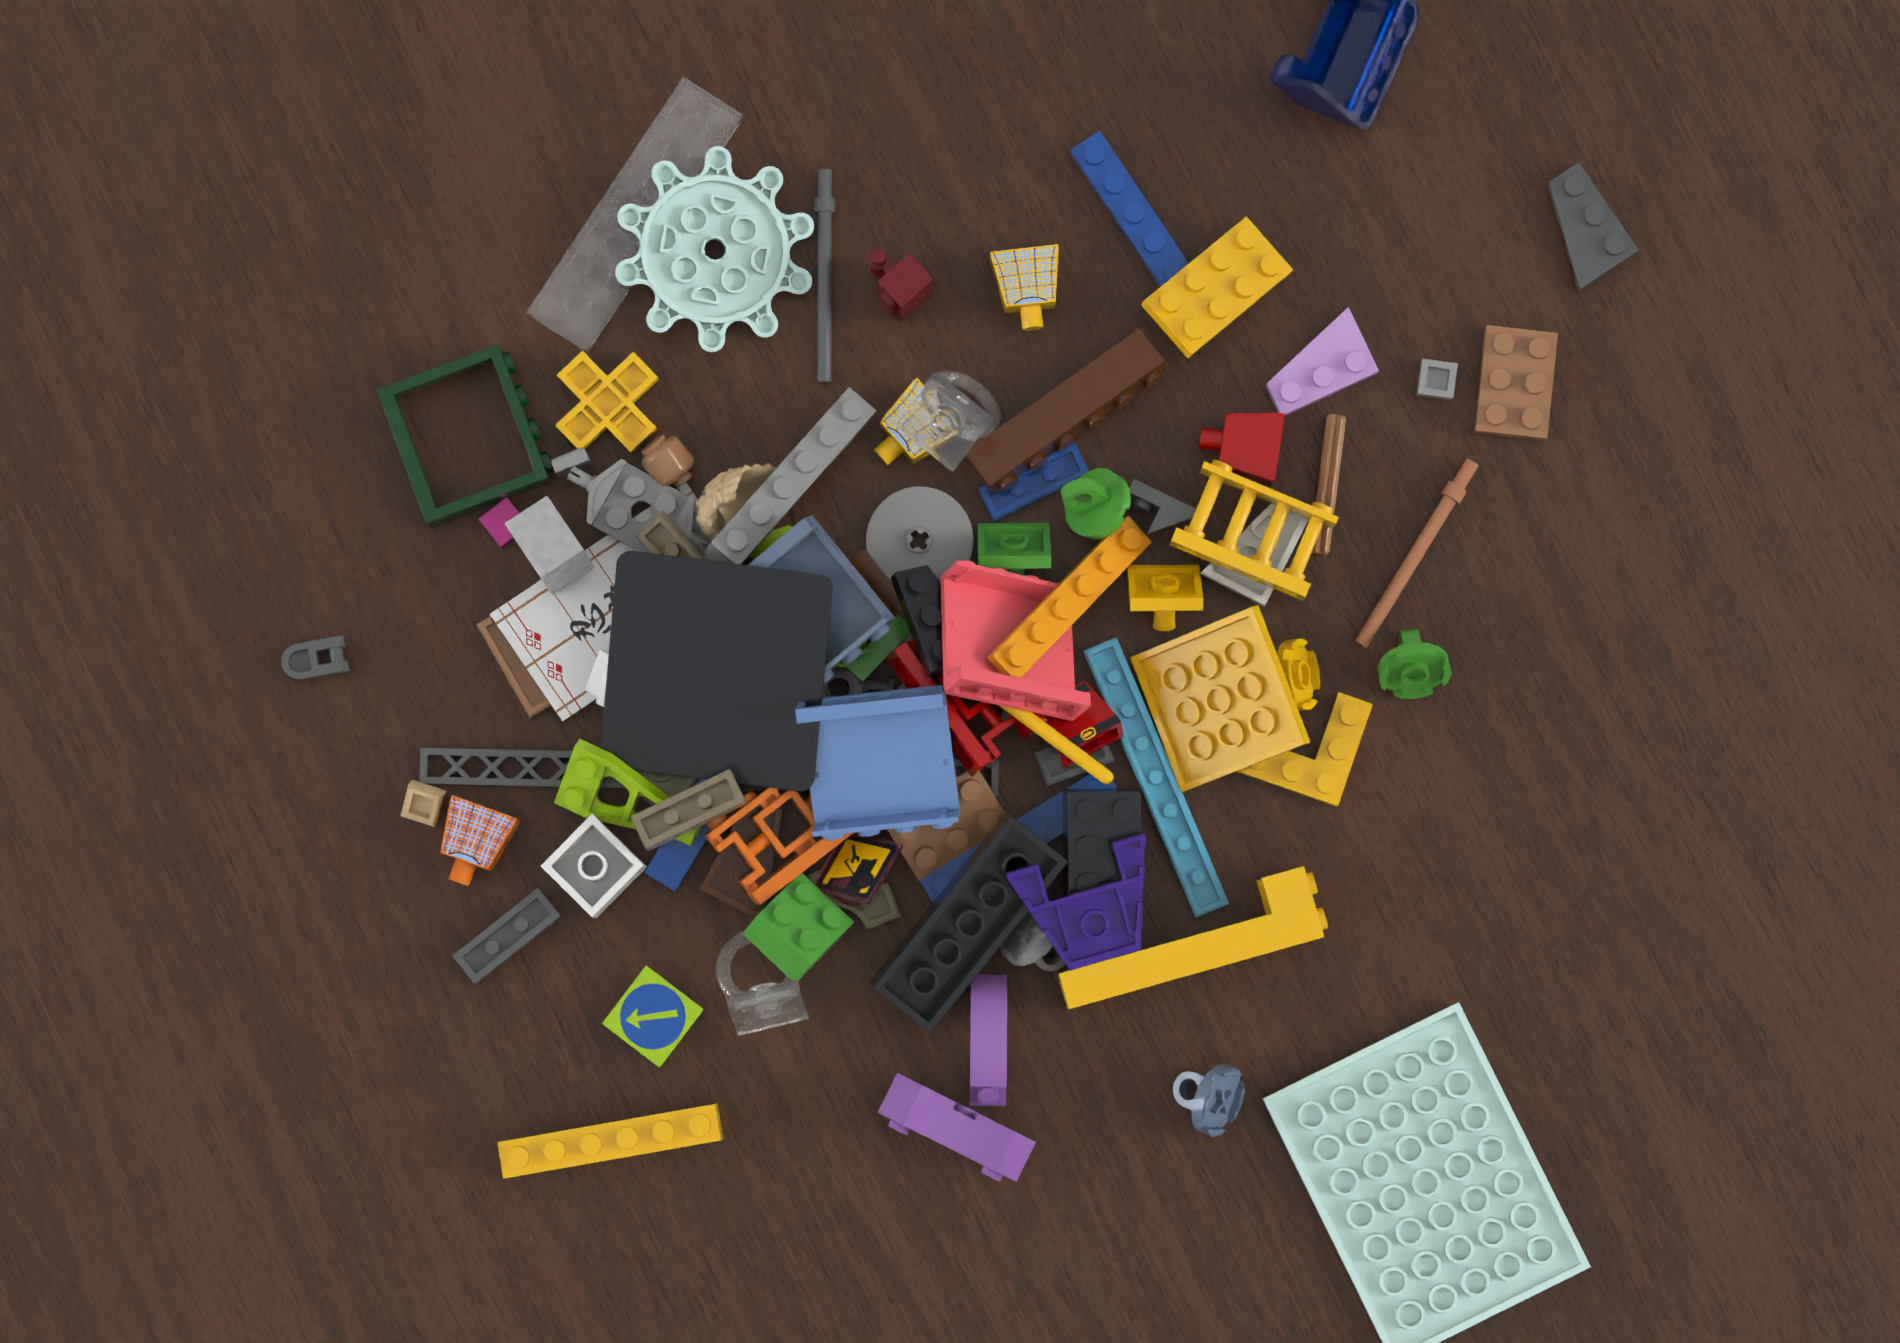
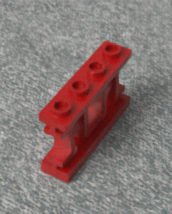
M913 638L894 649L886 659L907 689L943 685V675L937 678L935 682L931 677H927ZM946 694L952 749L971 777L1001 755L992 740L1007 729L1014 726L1023 740L1035 733L1013 716L1002 721L991 706L993 705L991 703L980 702L971 709H968L960 697ZM1034 713L1044 722H1047L1045 715ZM978 714H980L991 729L980 737L979 740L975 738L965 724Z

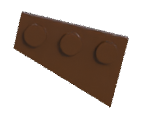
M756 806L734 823L728 834L736 831L745 844H748L761 834L750 819V817L761 810L760 806ZM779 807L763 819L777 838L782 816V809ZM731 843L721 852H718L699 889L753 918L766 907L767 900L761 905L754 904L748 896L746 889L739 883L742 878L753 870L734 844ZM771 845L755 856L766 871L755 880L756 884L760 883L772 872L775 851Z

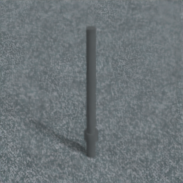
M819 169L818 197L814 198V213L817 214V383L826 384L832 383V214H835V198L832 197V170Z

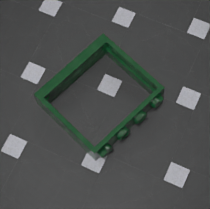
M498 344L377 389L425 522L430 528L499 503L506 497L509 499L552 483L549 472L554 471L551 459L547 451L540 452L536 442L537 439L542 438L535 418H527L524 406L529 405L522 384L515 386L511 373L517 371L510 352L503 353ZM493 361L534 471L438 507L398 397Z

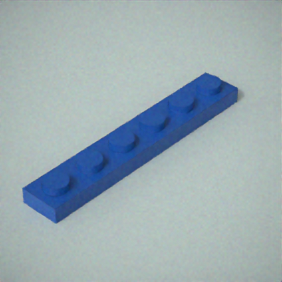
M1100 131L1070 149L1071 156L1159 287L1189 264Z
M1089 774L1066 789L1117 787L1113 781L1110 784H1103ZM1063 791L1017 819L1046 843L1063 833ZM981 843L919 880L932 902L936 900Z

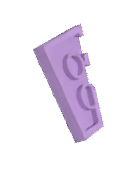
M1349 307L1266 384V388L1278 413H1284L1286 416L1378 374V367Z

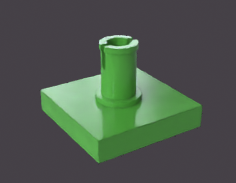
M1049 522L978 523V565L989 568H1003L1007 572L1025 576V569L1051 568Z

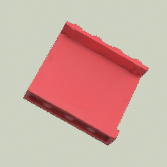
M957 560L940 576L944 694L1070 721L1075 720L1091 707L1090 693L1075 690L1072 625L1021 678L1000 674L987 659L997 646L1059 583L1041 580L1034 575L1023 576L1010 573L1003 568L984 567L967 560Z

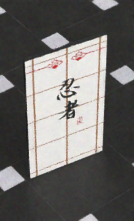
M684 483L676 490L695 499L693 529L696 531V534L709 540L697 523L698 506L696 502L698 499L692 492V487ZM651 506L633 519L637 522L649 520L652 515ZM610 535L605 536L584 550L594 568L557 593L551 595L543 581L540 580L490 613L492 622L497 624L556 711L557 717L563 722L597 699L596 696L587 692L585 687L599 651L609 652L616 563L619 556L624 552L637 551ZM704 554V556H705L708 560L713 561L711 558H709L708 556H706V555Z

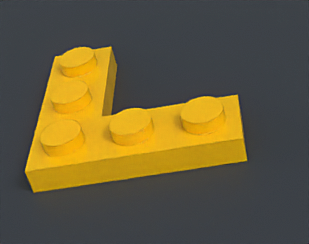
M1338 692L1315 760L1287 751L1236 772L1338 807L1373 704Z

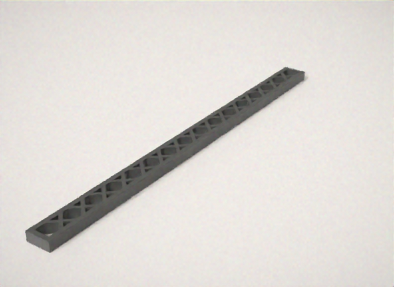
M421 748L419 782L427 785L559 788L562 782L559 779L564 776L569 763L568 761L564 765L560 759H570L573 751ZM429 756H443L452 767L442 777H429ZM451 756L462 758L456 762ZM472 757H479L488 766L478 778H471L462 769ZM487 757L499 758L492 763ZM508 758H516L524 767L514 779L506 778L498 769ZM524 758H535L529 764L524 760ZM544 759H552L561 768L551 779H542L534 770ZM954 759L955 772H957V768H963L964 766L959 759ZM995 760L985 768H991V791L995 797H998L999 760ZM456 772H458L462 777H452V776H453ZM494 772L498 778L488 777ZM530 773L535 779L524 778ZM610 776L605 777L607 781L603 780L600 789H627ZM699 778V779L696 781V783L694 784V786L698 784V782H699V780H700L701 778ZM740 784L739 786L741 792H749L752 789L754 792H759L765 788L748 784ZM810 788L805 791H797V793H810ZM779 789L777 791L783 793L786 789Z

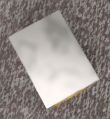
M545 496L505 522L506 527L551 595L594 568L584 549L548 496Z

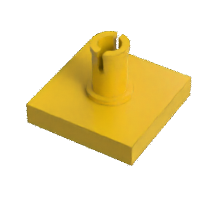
M1199 564L1129 565L1127 567L1130 611H1154V629L1158 631H1171L1175 629V611H1203V590Z

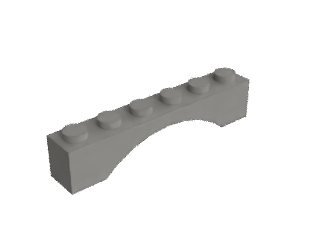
M849 387L711 541L704 553L713 561L743 564L814 481L865 427L876 410Z

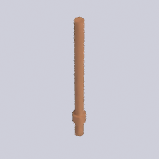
M1466 459L1452 482L1448 481L1441 492L1443 498L1354 642L1361 647L1367 649L1455 504L1459 505L1467 493L1465 488L1479 467L1474 461Z

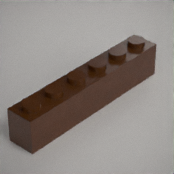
M1138 328L966 450L964 453L967 464L991 495L998 490L1001 493L1009 490L1017 483V476L1027 469L1030 472L1037 470L1047 461V455L1056 449L1062 451L1075 442V436L1085 428L1088 430L1096 428L1105 420L1106 417L1104 415L1115 407L1117 410L1124 408L1134 399L1135 396L1133 394L1143 387L1150 389L1159 383L1165 372V360L1141 329Z

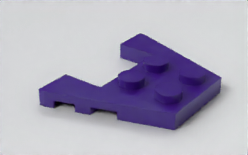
M1144 833L1111 842L1121 876L1120 880L1048 900L1038 864L1005 873L1006 878L1069 970L1141 950L1142 893L1145 871L1144 851L1146 848Z

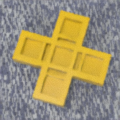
M581 351L557 374V377L580 400L555 425L577 449H586L598 436L608 429L632 454L658 430L634 403L659 378L634 352L608 376L584 351Z

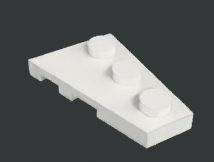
M1271 503L1240 534L1236 544L1239 548L1237 553L1251 558L1252 554L1257 553L1275 510V504ZM1289 511L1269 559L1272 561L1270 567L1283 571L1309 518ZM1212 563L1200 573L1202 576L1263 607L1273 591L1270 587Z

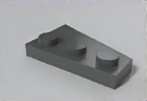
M1579 162L1549 181L1547 186L1558 224L1562 229L1566 243L1565 249L1575 275L1576 287L1580 291L1636 254L1639 249Z

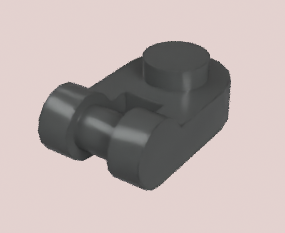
M344 636L328 637L289 646L281 657L283 671L289 677L296 680H309L350 672L349 662L344 660L342 648L346 647ZM328 651L330 663L320 665L318 652Z

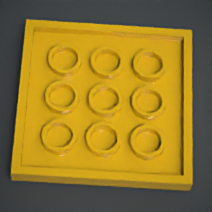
M1258 605L1130 657L1181 793L1310 743Z

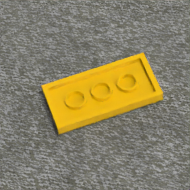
M1246 216L1146 298L1141 306L1187 358H1190L1285 279L1293 269Z

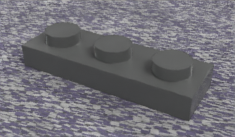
M537 888L452 956L472 982L478 984L562 916L542 890Z

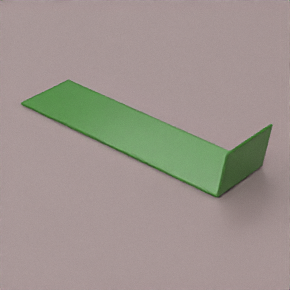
M899 614L887 625L891 630L875 643L871 641L862 651L863 653L850 665L846 666L861 682L910 633L906 620Z

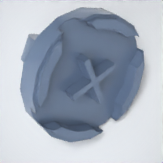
M1223 1063L1213 1067L1207 1074L1186 1071L1176 1078L1173 1084L1174 1098L1178 1104L1191 1110L1192 1123L1197 1131L1215 1137L1225 1132L1226 1129L1222 1127L1227 1122L1232 1123L1236 1119L1245 1093L1244 1082L1240 1081L1239 1078L1243 1076L1240 1070ZM1191 1080L1195 1081L1198 1088L1193 1099L1187 1095V1085Z

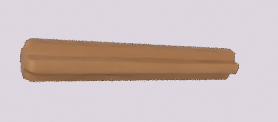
M1329 414L1326 418L1316 502L1332 508L1333 515L1335 512L1346 417L1339 414ZM1323 525L1312 554L1328 555L1330 552L1332 528Z

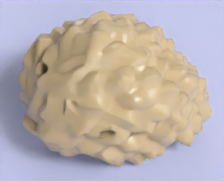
M767 463L763 466L755 464L751 467L744 465L743 467L729 468L727 472H721L705 486L696 502L698 506L696 519L700 529L708 536L710 541L719 534L776 470L775 467Z

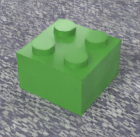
M801 873L755 917L743 935L796 984L841 939L854 921Z

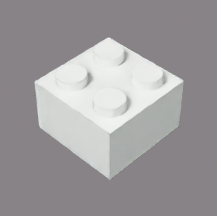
M593 814L541 865L593 918H597L647 868Z

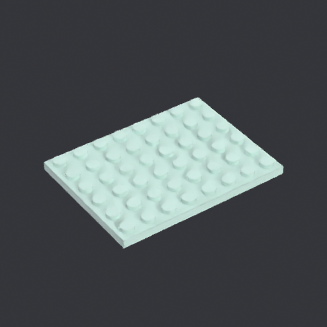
M1459 1002L1262 1098L1382 1343H1439L1591 1267Z

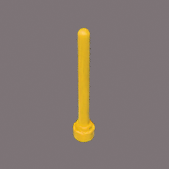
M1000 706L1101 783L1110 784L1113 781L1114 776L1109 769L1034 713Z

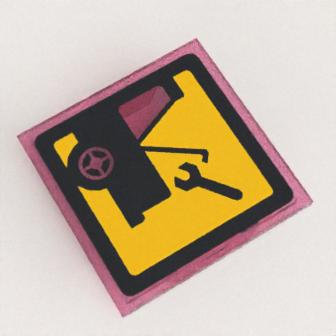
M853 833L833 849L813 884L824 894L833 896L839 903L859 908L860 903L870 905L901 852L903 844L870 836H859V834Z

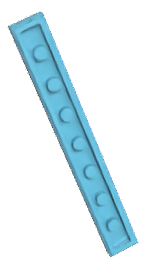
M1117 637L1084 650L1083 654L1103 701L1119 717L1122 723L1124 736L1119 739L1194 917L1197 918L1228 905L1227 897L1183 793L1180 791L1170 762Z

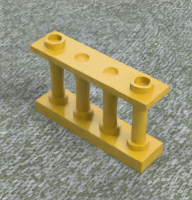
M1213 460L1210 464L1204 461L1200 473L1208 476L1209 480L1190 525L1185 526L1184 530L1176 528L1169 546L1303 601L1311 583L1304 581L1306 576L1303 572L1323 525L1334 528L1339 517L1333 515V509L1327 505L1313 502L1311 506L1232 473L1233 467L1224 462ZM1225 483L1243 492L1223 540H1218L1217 544L1203 539L1205 533L1202 531L1220 488ZM1256 497L1275 504L1276 507L1257 553L1252 554L1251 558L1237 553L1239 548L1236 544ZM1289 511H1292L1310 520L1290 568H1285L1284 572L1270 567L1272 561L1269 559Z

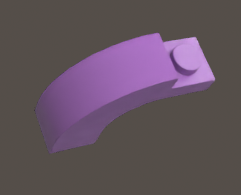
M977 974L971 982L970 1106H1006L1007 975Z

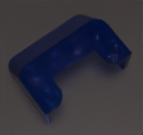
M1329 0L1303 61L1296 55H1282L1274 65L1269 81L1298 105L1350 127L1359 129L1369 128L1375 121L1418 22L1419 6L1417 1Z

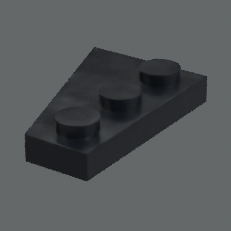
M928 565L895 572L891 576V581L927 677L943 674L941 582Z

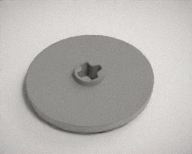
M909 487L888 496L874 511L866 533L867 551L890 581L891 576L895 572L928 565L940 581V576L957 560L970 561L974 547L973 528L964 508L947 493L931 487ZM915 531L920 534L927 533L929 535V538L925 541L928 546L926 549L923 550L921 547L913 548L911 546V543L915 540L912 535Z

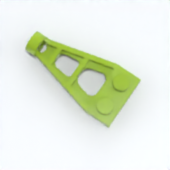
M579 739L574 746L554 803L585 818L593 814L601 822L636 829L631 816L637 814L634 809L639 796H644L656 804L670 798V796L614 754ZM604 777H613L628 789L630 796L626 805L615 806L600 801L598 792ZM702 826L675 839L691 847Z

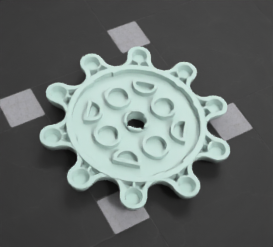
M715 146L708 150L705 155L704 169L695 177L684 176L670 161L662 160L657 162L651 171V177L659 191V198L656 203L649 207L625 204L617 214L619 225L623 229L633 232L640 242L638 253L632 258L621 261L616 266L615 277L618 282L625 286L645 284L653 290L655 302L646 316L647 325L652 331L662 333L667 331L678 319H690L698 328V341L701 348L707 352H717L723 347L726 329L735 321L747 323L757 336L762 338L772 336L778 328V320L771 309L773 296L781 291H788L798 295L804 294L812 286L810 273L804 268L796 266L791 261L789 254L793 243L803 240L813 233L814 222L812 218L805 213L786 215L776 208L775 195L783 184V175L778 168L767 166L762 168L754 178L741 180L732 172L731 154L721 146ZM717 240L723 244L724 255L721 259L713 260L705 255L704 247L708 241Z

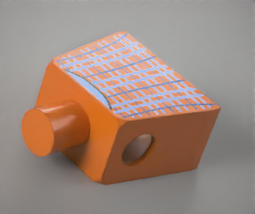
M452 795L440 852L456 858L448 879L469 886L476 866L492 872L521 820Z

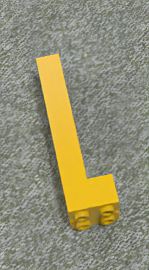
M1304 866L1257 880L1265 916L1059 973L1057 976L1067 1010L1323 938V930L1328 929V924L1323 908L1316 909L1313 895L1318 893L1313 873H1306Z

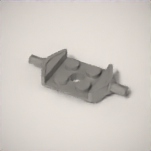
M620 459L600 475H594L593 477L573 466L571 469L572 473L580 476V478L571 473L567 477V480L586 488V492H588L586 522L639 552L650 553L635 535L660 511H665L702 553L707 549L702 544L709 546L711 543L710 540L696 534V531L693 529L695 517V499L693 497L687 496L669 485H659L651 475L630 465L623 459ZM639 502L648 503L652 508V515L645 522H637L632 517V508Z

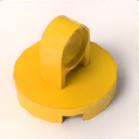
M1305 639L1285 640L1279 646L1277 655L1298 710H1311L1317 703V700L1312 699L1313 690L1320 689L1321 684L1317 657L1314 651L1306 650L1305 645L1308 642Z

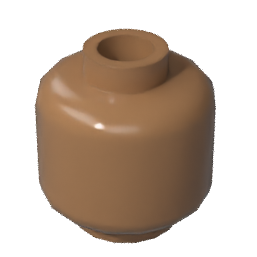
M661 434L641 451L644 455L641 460V467L659 485L668 486L672 484L676 489L691 478L692 474L688 470L693 466L694 457L678 437L669 436L666 438L664 434Z

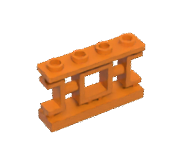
M765 787L756 794L752 789L743 795L747 802L746 805L736 809L728 816L725 814L706 824L710 830L703 834V836L712 844L716 852H721L733 843L753 871L742 878L739 883L746 889L748 896L754 904L761 905L853 834L846 833L844 837L836 840H824L822 836L814 840L812 830L815 823L811 795L803 800L797 791L785 790L780 794L777 791L779 790L778 788ZM790 799L810 827L783 846L763 819ZM756 806H760L761 810L750 817V819L761 834L748 844L743 842L736 831H732L722 839L721 833ZM769 845H771L780 858H785L794 851L795 856L760 883L756 884L755 880L766 872L755 858L757 854Z

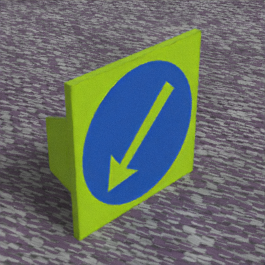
M646 965L602 1024L660 1068L704 1009Z

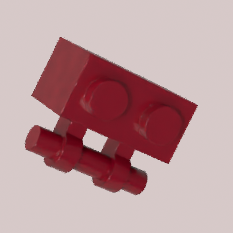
M878 248L870 252L868 256L869 271L874 277L880 278L877 281V296L880 299L878 303L890 317L897 315L903 321L934 294V279L910 253L897 263L884 249Z

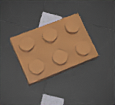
M1486 325L1474 433L1547 440L1558 333Z
M965 767L956 772L961 812L959 822H953L951 827L934 829L931 825L917 826V829L905 833L895 832V828L887 829L918 881L981 843L1005 814L981 772H978L973 777L970 776Z

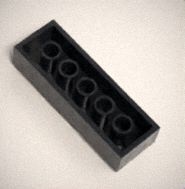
M1006 812L870 980L872 987L930 1033L1029 911L1006 878L1005 873L1038 864L1046 890L1068 861L1011 814Z

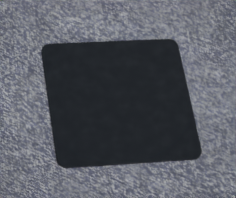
M626 551L621 554L616 563L600 748L614 754L632 769L709 779L731 769L737 783L794 791L809 789L815 780L820 721L797 724L795 708L800 701H805L806 707L822 705L833 585L829 578L814 573L638 551Z

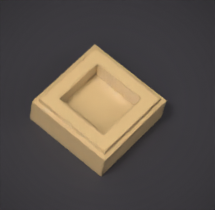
M411 780L408 784L400 816L435 827L439 820L446 790Z

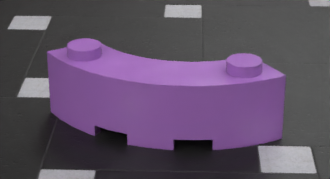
M899 1073L896 1074L878 1110V1113L891 1119L888 1124L889 1127L905 1135H908L911 1129L983 1165L981 1173L999 1182L1003 1176L1017 1182L1036 1143L1010 1128Z

